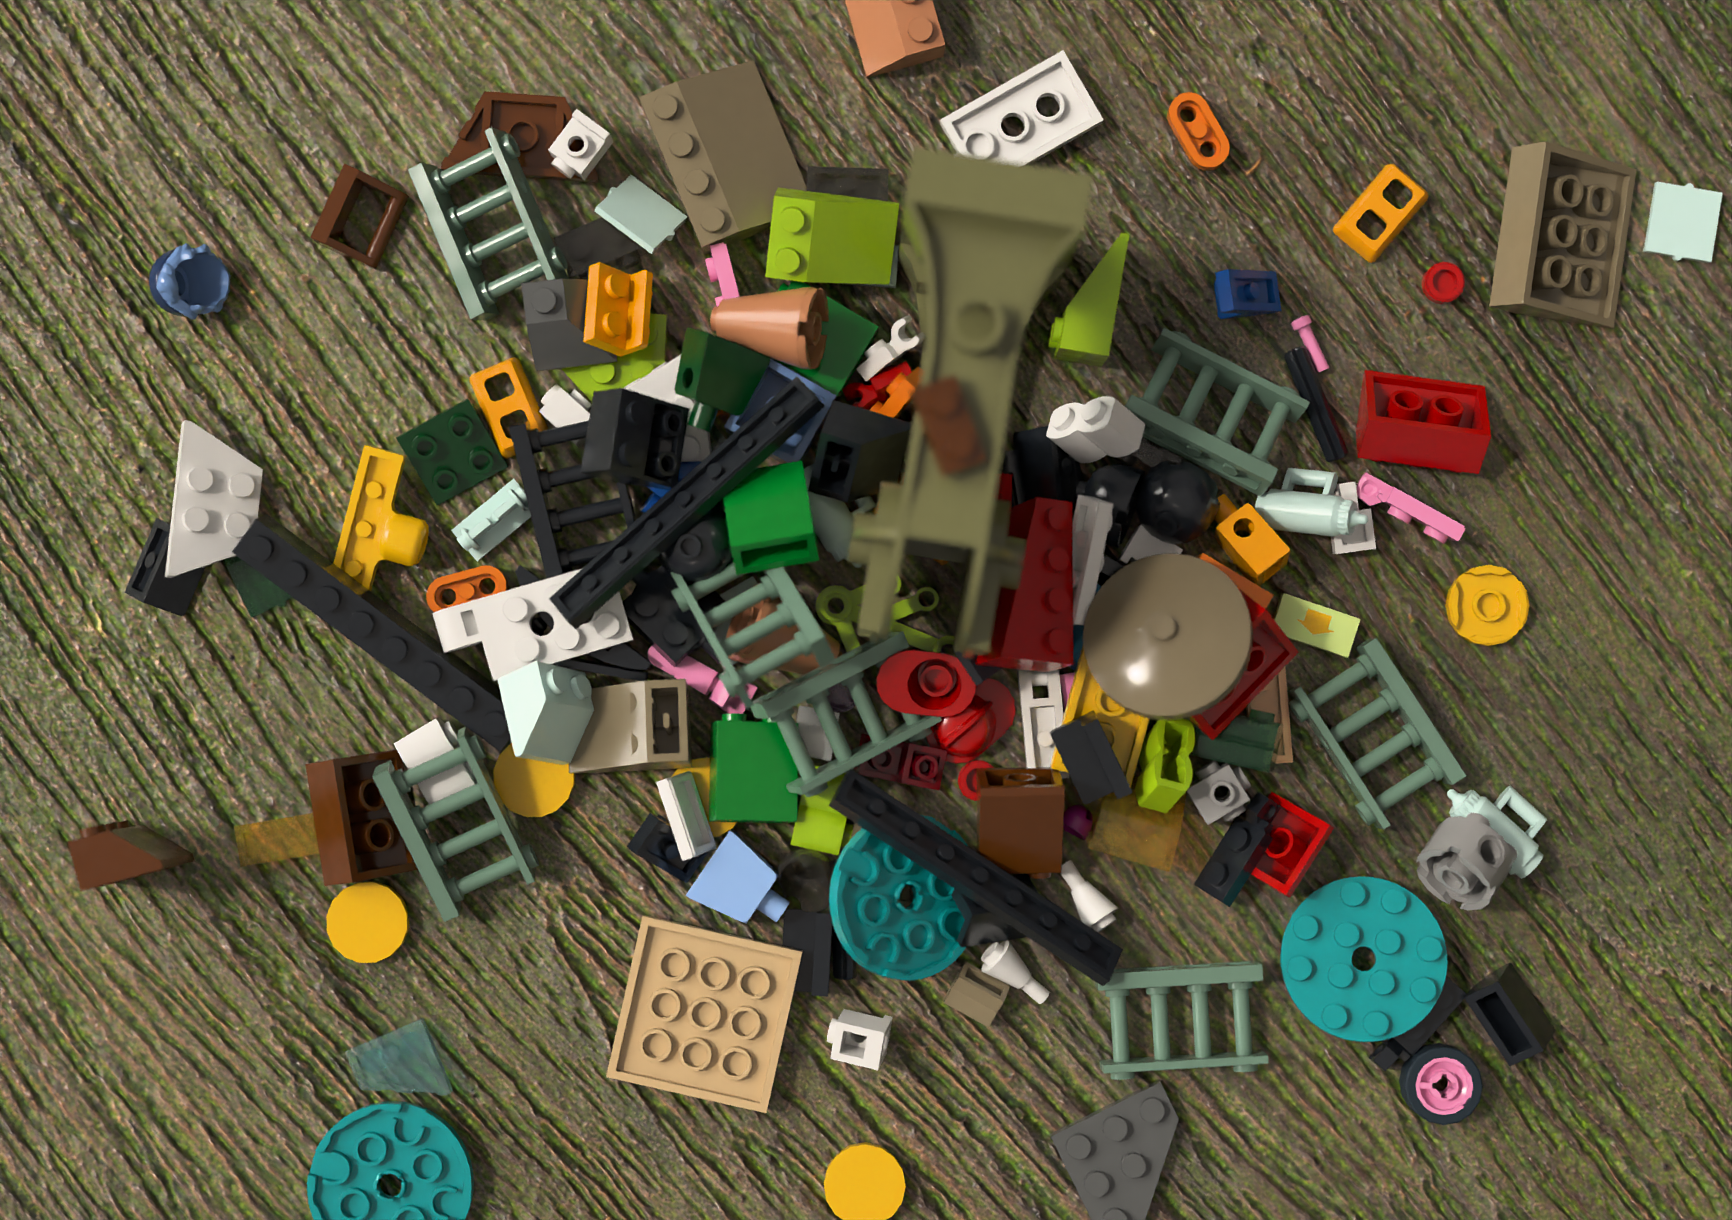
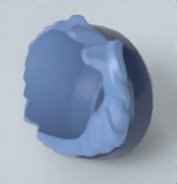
M185 243L176 249L164 253L155 261L150 271L149 285L154 300L162 309L173 315L188 317L194 320L198 315L221 311L223 302L227 299L230 291L231 275L222 260L217 258L214 253H211L210 248L206 244L197 248H191L189 244Z

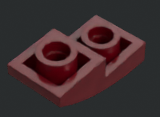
M861 734L859 746L871 740L868 734ZM901 742L856 766L854 771L863 776L940 790L947 750Z

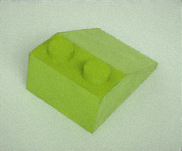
M778 187L773 201L765 277L809 283L889 285L900 203Z
M1121 233L1068 304L1062 317H1055L1054 323L1051 326L1048 347L1055 348L1054 359L1102 367L1109 357L1129 234Z

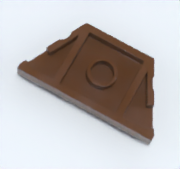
M484 91L475 106V113L464 124L458 134L460 138L448 158L445 157L441 163V169L444 171L490 148L485 130L492 127L506 131L507 134H511L520 149V156L517 158L526 178L599 182V176L595 167L584 181L576 174L571 179L566 177L551 164L554 158L548 149L572 119V111L566 97ZM576 139L569 148L573 152H579L583 149L584 142ZM498 162L475 173V175L503 176Z

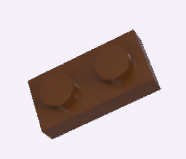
M955 374L909 392L941 477L987 460Z

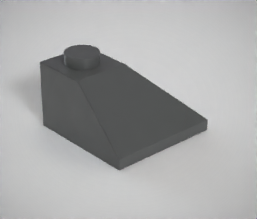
M554 279L521 283L526 326L537 372L618 362L617 355L583 342L588 280Z

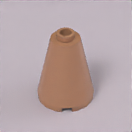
M813 286L722 299L719 306H715L712 310L710 318L711 330L716 331L718 337L767 357L805 370L816 369L821 362L826 346L827 335H821L822 321L828 322V301L825 290Z
M769 597L732 617L726 638L778 610L776 606L782 603L780 598L777 597L771 600ZM785 625L730 655L728 658L735 662L749 664L795 639L793 634L799 632L796 625L790 628ZM820 627L835 659L843 655L839 651V641ZM801 654L776 669L804 675L820 667L813 654L806 657L804 654Z

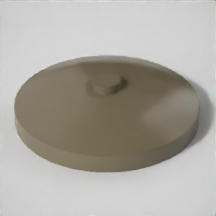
M1183 554L1148 556L1136 560L1117 571L1102 585L1095 595L1087 612L1083 631V647L1086 661L1101 689L1110 699L1125 710L1145 718L1157 720H1174L1190 717L1219 703L1233 690L1241 679L1248 665L1253 644L1251 616L1246 602L1234 582L1214 565L1202 559Z

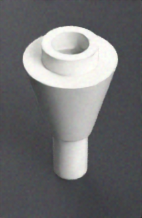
M1071 860L1063 864L1060 874L1072 890L1071 894L1081 922L1093 928L1096 932L1102 931L1115 922L1117 919L1113 913L1119 908L1090 882L1085 881Z
M1009 940L1003 941L1000 944L993 942L985 950L981 957V961L984 962L981 969L983 973L1017 989H1022L1038 1004L1043 1003L1047 999L1050 992L1031 976V972Z

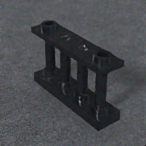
M529 420L513 423L509 427L547 579L572 571L573 566L589 563L613 542L608 541L568 551L567 547L560 548L556 533L562 532V527L624 513L627 528L637 520L629 486L623 483H617L620 496L618 498L558 511L557 507L550 509L547 493L553 492V487L596 477L580 473L582 464L548 471L547 468L540 469L537 453L543 452V447L586 438L589 420L544 431H538L537 428L531 429Z

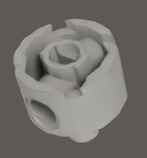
M1469 813L1467 817H1448L1439 824L1419 854L1417 862H1420V866L1417 869V874L1427 890L1439 900L1450 904L1452 899L1462 902L1460 909L1468 911L1480 910L1491 902L1512 868L1517 852L1513 846L1506 843L1503 837L1490 827L1489 821L1484 816L1478 813Z

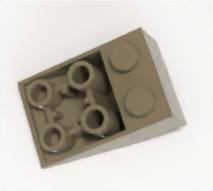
M686 679L649 680L592 688L591 699L594 711L572 761L569 763V774L692 768L690 692Z

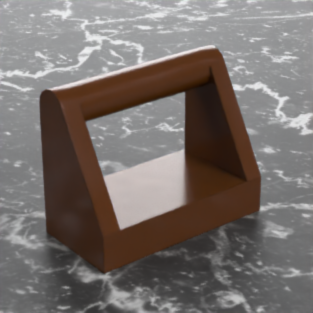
M344 163L310 238L318 245L376 270L409 196ZM363 186L390 197L365 254L338 242Z

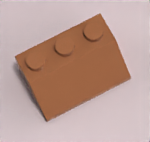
M845 0L866 78L944 57L945 42L933 0Z

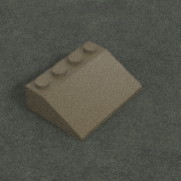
M754 60L676 81L639 97L704 256L711 253L710 245L724 242V244L729 246L770 229L774 195L778 187L808 191Z
M1547 141L1512 147L1489 306L1520 315L1602 328H1614L1637 169Z

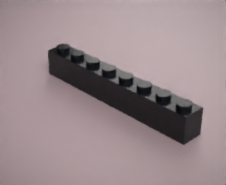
M268 514L257 518L232 553L498 751L503 749L511 736L500 688L454 653H444L442 645Z

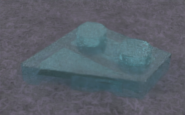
M424 1018L345 1051L360 1090H394L395 1092L402 1093L427 1092L438 1093V1095H447L453 1091Z

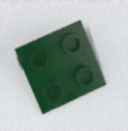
M468 398L396 437L437 506L508 467L482 423L474 404H471Z

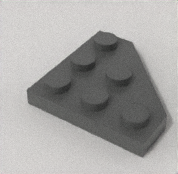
M1159 1080L1050 1133L1051 1139L1091 1220L1146 1219L1179 1120Z

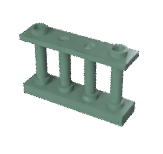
M492 127L485 130L490 148L444 171L438 168V166L426 163H419L408 169L468 315L472 320L484 321L499 315L495 304L498 302V297L522 286L521 283L531 282L543 275L546 276L547 280L568 279L565 269L568 268L567 260L561 249L554 246L517 158L520 156L519 146L511 134ZM498 162L506 185L460 208L454 206L448 192L451 190V185ZM514 200L522 219L521 223L476 245L469 242L464 230L467 222ZM528 237L530 238L538 260L491 283L485 280L480 268L483 259Z
M1164 328L1151 349L1161 355L1162 358L1143 397L1138 398L1131 394L1124 406L1145 423L1142 437L1261 497L1272 484L1278 472L1277 468L1269 465L1267 459L1285 420L1296 423L1310 402L1301 398L1295 390L1289 387H1280L1193 343L1187 335ZM1179 364L1199 375L1180 415L1173 416L1159 409L1157 404L1176 365ZM1213 382L1234 392L1235 395L1216 434L1210 435L1197 428L1194 421ZM1249 401H1252L1272 412L1253 452L1248 454L1234 447L1230 441Z
M732 562L721 573L687 586L681 575L670 572L678 586L671 591L683 613L689 609L693 613L725 670L724 673L719 675V678L728 695L732 698L738 694L746 709L754 704L744 686L797 656L804 654L806 657L813 654L821 668L836 660L823 632L783 567L763 570L765 576L760 578L761 583L705 614L702 613L696 601L744 574L736 575L734 562ZM769 597L771 600L777 597L780 598L782 603L776 606L778 609L776 612L725 640L718 641L712 628ZM785 625L788 628L796 625L799 632L793 634L795 639L735 671L728 659L730 655Z
M903 631L889 632L887 640L879 639L878 643L867 642L837 657L836 660L824 667H818L752 701L754 705L750 708L755 718L771 719V722H777L801 775L800 778L786 785L790 793L805 794L806 797L819 794L828 788L827 782L907 739L913 742L932 733L930 727L943 721L941 717L902 713L905 722L885 732L862 681V678L865 676L863 670L873 665L880 668L890 656L909 647ZM840 682L842 686L847 685L871 739L853 750H850L827 699V696L830 694L828 688ZM805 700L807 704H812L836 759L817 769L792 717L794 713L793 706Z
M1370 638L1355 647L1360 654L1356 658V664L1306 695L1301 686L1293 687L1288 690L1293 699L1288 704L1301 723L1304 721L1308 722L1360 802L1355 805V808L1362 820L1368 826L1374 824L1376 828L1386 829L1390 826V823L1383 814L1385 810L1433 779L1436 782L1442 780L1444 784L1453 785L1466 777V774L1377 638ZM1366 676L1369 679L1375 677L1383 689L1379 692L1380 697L1331 729H1328L1316 709ZM1387 711L1391 713L1397 711L1405 723L1401 727L1402 731L1351 764L1338 743ZM1410 745L1413 747L1419 745L1427 757L1423 761L1424 766L1373 798L1361 777Z
M467 727L458 730L457 741L460 747L406 771L402 769L395 770L390 760L375 767L372 776L444 922L460 915V901L464 900L465 894L518 870L521 871L528 885L535 882V867L539 866V861L531 844L523 845L482 759L486 758L487 755L478 735L471 737ZM468 762L477 780L476 784L423 808L420 805L413 806L407 794L411 791V786ZM483 798L486 799L495 817L494 820L441 844L437 841L431 843L425 829L429 828L430 822ZM503 834L512 852V856L457 880L455 877L449 879L443 867L444 864H447L446 859Z
M1253 960L1115 969L1110 981L1104 986L1095 982L1097 990H1105V996L1110 998L1113 1059L1099 1060L1100 1069L1104 1074L1110 1073L1111 1079L1125 1080L1135 1078V1072L1233 1066L1234 1072H1253L1258 1070V1064H1269L1268 1055L1264 1051L1252 1050L1249 989L1253 988L1252 981H1263L1262 964ZM1227 983L1228 989L1232 990L1236 1052L1212 1053L1208 1004V991L1212 990L1211 984ZM1187 985V992H1191L1195 1054L1171 1055L1167 994L1171 993L1170 986ZM1146 988V994H1150L1154 1057L1130 1058L1126 996L1130 995V989Z

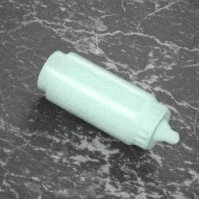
M814 464L804 469L807 491ZM808 491L814 532L826 551L830 552L836 561L848 560L855 512L866 513L876 507L875 502L871 496L854 500L859 509L851 513L843 501ZM852 563L856 568L862 566L861 564Z
M1288 468L1282 488L1270 489L1268 492H1264L1261 497H1257L1255 510L1273 530L1336 537L1340 534L1351 535L1356 525L1368 522V516L1358 512L1356 502L1344 500L1341 496L1334 495L1338 481L1336 472ZM1294 485L1324 488L1322 494L1293 491Z
M1508 786L1494 803L1488 798L1480 796L1474 790H1469L1465 794L1458 793L1454 789H1450L1447 792V796L1451 799L1453 805L1449 811L1451 817H1467L1469 813H1478L1489 821L1490 827L1502 836L1506 843L1515 848L1517 857L1512 864L1509 872L1510 875L1516 874L1522 879L1539 865L1544 855L1538 850L1539 845L1533 838L1545 824L1547 818L1513 787ZM1505 804L1530 825L1526 832L1501 811Z

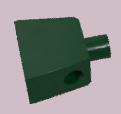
M687 327L674 388L677 395L695 401L687 425L711 433L718 410L738 417L743 414L771 358L711 333Z

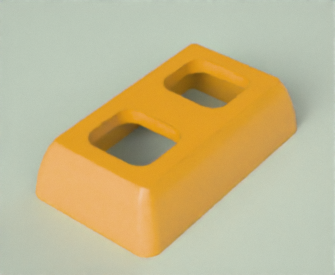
M1387 164L1335 224L1333 232L1367 262L1374 263L1428 200V192L1395 164ZM1392 180H1398L1412 192V198L1402 209L1395 208L1382 195L1383 190ZM1367 210L1373 211L1386 223V229L1376 240L1367 237L1356 226L1359 218Z
M509 358L470 376L469 381L496 446L504 459L516 455L512 439L506 437L501 425V419L504 416L522 410L529 420L531 429L537 428L538 431L548 430V426L543 415L539 412L540 407L518 358ZM503 373L509 374L515 388L514 393L501 400L492 401L485 387L486 381Z

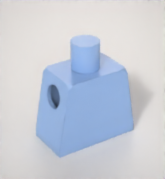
M733 829L728 832L686 894L690 899L743 923L748 922L756 909L777 922L790 903L770 889L779 876L778 871Z

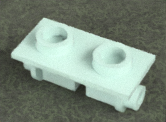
M513 478L451 530L457 537L460 545L466 551H469L477 562L531 518L525 491Z

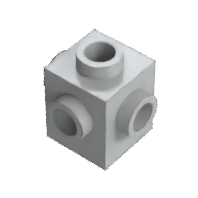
M1214 760L1195 772L1198 778L1191 782L1187 792L1207 825L1221 817L1227 822L1246 810L1243 804L1250 799L1245 790L1252 786L1239 766L1231 769L1226 761L1219 765ZM1223 785L1227 787L1224 795H1214V791L1218 786Z

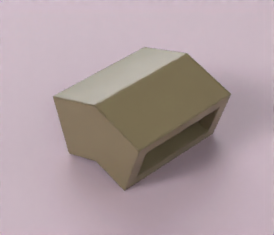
M965 961L943 1002L989 1028L998 1010L1004 1003L1010 986L983 973L982 970Z

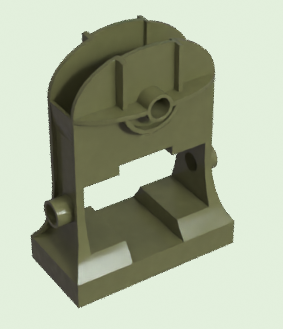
M915 146L912 148L903 205L899 263L910 281L915 294L920 333L923 332L925 334V339L921 343V369L923 371L920 387L955 374L987 460L941 477L915 409L904 483L882 481L877 515L855 512L847 562L868 566L858 635L870 637L869 642L878 643L879 639L887 640L902 554L965 564L957 613L954 651L962 652V657L972 659L974 654L983 655V653H988L998 589L1003 587L1018 590L1026 546V539L1007 536L1010 501L994 499L1016 360L1023 333L1031 315L1058 287L1085 230L1094 175Z

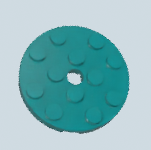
M921 815L967 845L955 830H950L942 823L936 821L935 818ZM864 828L858 831L844 847L837 860L831 878L829 895L830 913L835 932L840 943L851 958L866 970L885 978L918 980L941 972L951 965L966 948L960 947L957 941L965 919L951 896L954 888ZM905 885L911 887L913 891V901L907 908H904L897 901V899H900V893Z
M1350 877L1322 886L1298 906L1283 934L1280 950V967L1289 996L1304 1017L1313 1025L1340 1039L1355 1042H1375L1390 1039L1407 1032L1421 1022L1432 1010L1445 983L1447 950L1437 920L1416 895L1388 880L1375 877ZM1359 947H1366L1374 954L1375 963L1368 971L1358 970L1352 963V954Z
M399 1101L379 1102L361 1107L336 1123L325 1134L315 1150L316 1153L307 1178V1197L314 1220H465L467 1218L474 1191V1174L469 1153L452 1126L439 1115L424 1107ZM384 1174H393L402 1180V1188L399 1194L390 1196L381 1190L380 1180Z

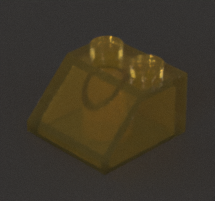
M1136 776L1133 777L1131 784L1133 793L1117 799L1114 792L1099 798L1093 819L1094 823L1089 833L1086 847L1170 872L1181 833L1187 791L1167 813L1139 806L1135 793L1138 778Z

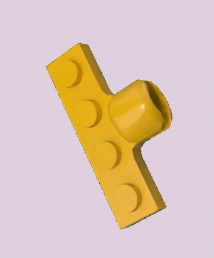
M367 444L363 447L333 564L371 591L380 561L387 560L409 567L420 562L428 541L429 525L422 519L404 515L395 510L394 502L407 456Z

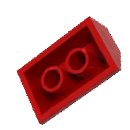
M1371 370L1364 371L1356 426L1357 458L1369 459L1375 462L1385 461L1407 464L1413 467L1444 469L1456 473L1479 474L1491 439L1485 386Z
M1240 589L1239 591L1246 602L1253 626L1252 651L1246 670L1233 690L1219 703L1199 714L1188 717L1212 741L1299 653L1269 612Z

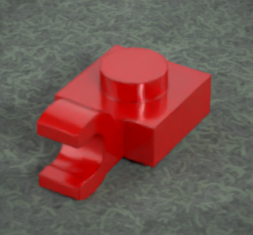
M907 361L882 369L879 374L870 378L871 385H864L862 383L847 385L843 389L847 402L856 397H861L862 400L852 406L870 410L878 401L884 405L891 396L886 392V389L901 372L906 376L912 372Z

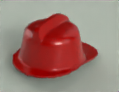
M900 651L890 656L880 666L876 678L877 691L882 701L891 709L907 714L951 717L963 712L972 702L976 691L975 683L956 656L941 652Z
M990 678L978 684L972 702L963 712L951 717H941L943 721L930 727L932 733L926 736L929 746L947 750L945 761L954 764L966 763L980 756L1000 739L1013 723L1015 703L1009 689L998 680Z

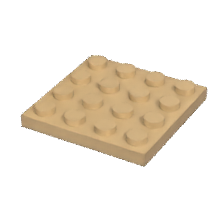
M643 915L606 1077L767 1113L803 951Z

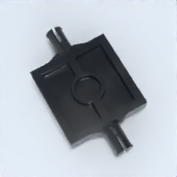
M663 565L649 573L643 569L632 579L636 584L634 591L623 601L629 624L674 667L687 655L701 648L717 664H720L691 610L689 609L683 613L671 592L678 586ZM713 591L696 602L702 613L705 614L726 601L716 591ZM718 626L712 628L714 634Z

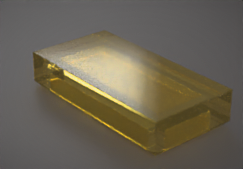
M313 813L234 826L240 867L319 854Z

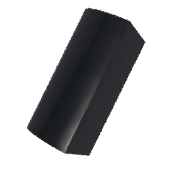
M1511 962L1483 978L1464 997L1509 1067L1544 1051L1556 1031Z

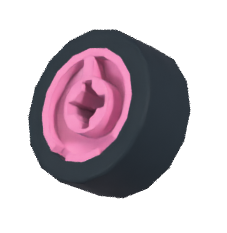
M1441 1043L1423 1045L1414 1056L1411 1055L1402 1065L1399 1078L1401 1095L1408 1107L1426 1121L1440 1125L1458 1123L1471 1115L1480 1102L1483 1089L1481 1073L1472 1058L1453 1046ZM1442 1075L1447 1079V1087L1443 1091H1437L1432 1086V1083H1437Z

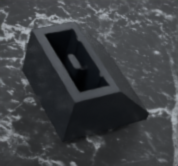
M625 388L594 392L580 473L615 483L671 490L678 483L689 409Z
M833 400L821 432L808 491L848 503L880 493L882 481L897 483L913 423Z

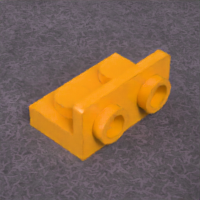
M602 262L590 265L583 342L620 357L646 348L650 335L653 273L648 270H642L630 275Z

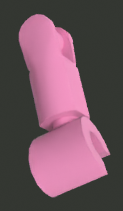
M653 646L649 648L648 659L654 666L673 675L676 679H686L689 686L705 695L711 692L708 699L727 714L744 713L746 708L739 695L737 694L730 698L720 678H718L720 673L688 655L674 667ZM748 683L744 687L750 699H752L758 687Z

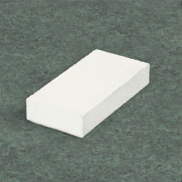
M688 771L656 782L682 861L716 849L692 772Z

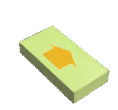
M1285 593L1281 594L1273 617L1289 639L1345 658L1349 656L1361 620Z

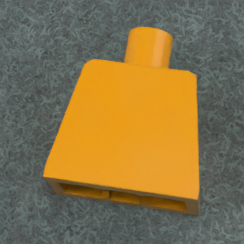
M1222 494L1218 497L1220 508L1215 521L1219 525L1215 529L1214 538L1243 576L1260 586L1287 565L1291 550L1251 504L1246 503L1237 509L1227 495ZM1239 530H1244L1248 532L1250 536L1239 537L1235 534V532Z

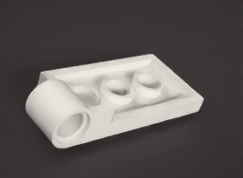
M1064 50L940 120L943 130L957 153L1027 165L1103 123L1101 114ZM1042 97L1054 98L1059 104L1058 113L1051 117L1041 115L1036 107L1037 101ZM1010 116L1019 118L1024 124L1022 134L1016 137L1006 135L1001 128V123L1005 118Z
M581 569L432 613L443 652L448 653L482 643L493 681L536 661L554 664L633 641L634 639L620 592L616 593L597 610L588 623L582 624L576 630L550 601L549 598ZM538 612H547L554 620L553 630L545 636L536 635L531 629V619Z

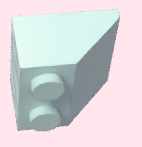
M536 661L498 678L515 757L560 765L571 763L594 711L591 699L592 688L585 672Z

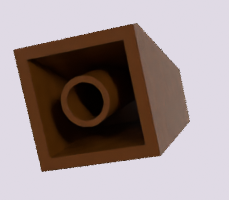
M1051 767L976 768L977 853L1010 875L1027 873V876L1030 878L1045 879L1051 877L1052 873H1061L1065 787L1060 771L1051 769Z

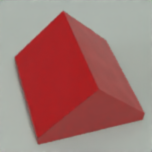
M1271 792L1268 798L1280 805L1281 809L1271 823L1273 828L1270 836L1273 837V840L1251 875L1278 893L1290 898L1334 827Z

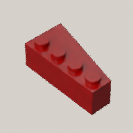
M1036 497L1011 507L1007 536L1026 539L1018 590L999 587L988 653H983V655H978L976 665L1038 672H1050L1073 665L1072 502Z

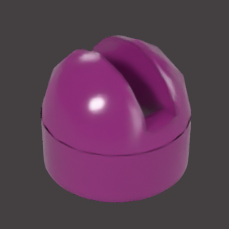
M1083 805L1070 806L1064 812L1063 829L1071 835L1085 840L1094 823L1093 814L1086 810Z

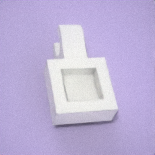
M910 315L899 319L893 324L891 341L889 343L881 339L864 352L867 360L857 368V371L866 382L871 377L879 374L882 369L891 366L911 348L919 345L925 339L923 332L913 338H909L905 334V326L912 320Z
M1355 482L1337 484L1335 495L1341 496L1344 500L1356 502L1358 512L1367 515L1368 522L1356 525L1351 535L1340 534L1336 537H1331L1333 554L1376 549L1371 508L1359 510Z

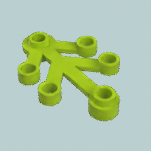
M899 576L895 594H897L901 588V579ZM839 585L829 586L821 591L816 600V611L819 618L828 625L836 626L846 652L860 646L851 621L859 624L862 607L858 605L863 602L865 585L851 591ZM920 588L914 596L893 605L889 632L903 631L908 644L923 651L941 652L942 647L946 644L954 646L955 636H944L937 639L896 622V620L920 610L924 612L933 610L939 602L938 593L933 588ZM927 591L933 594V605L924 607L919 603V595L922 592ZM834 598H839L844 603V609L838 614H834L828 609V603Z

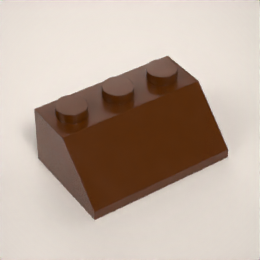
M397 749L305 764L324 886L353 883L418 870L372 777L375 767L390 760L395 770L402 769L404 771L403 760Z
M128 820L118 823L100 824L79 830L81 838L68 842L80 891L118 883L195 861L193 853L144 825L130 827Z

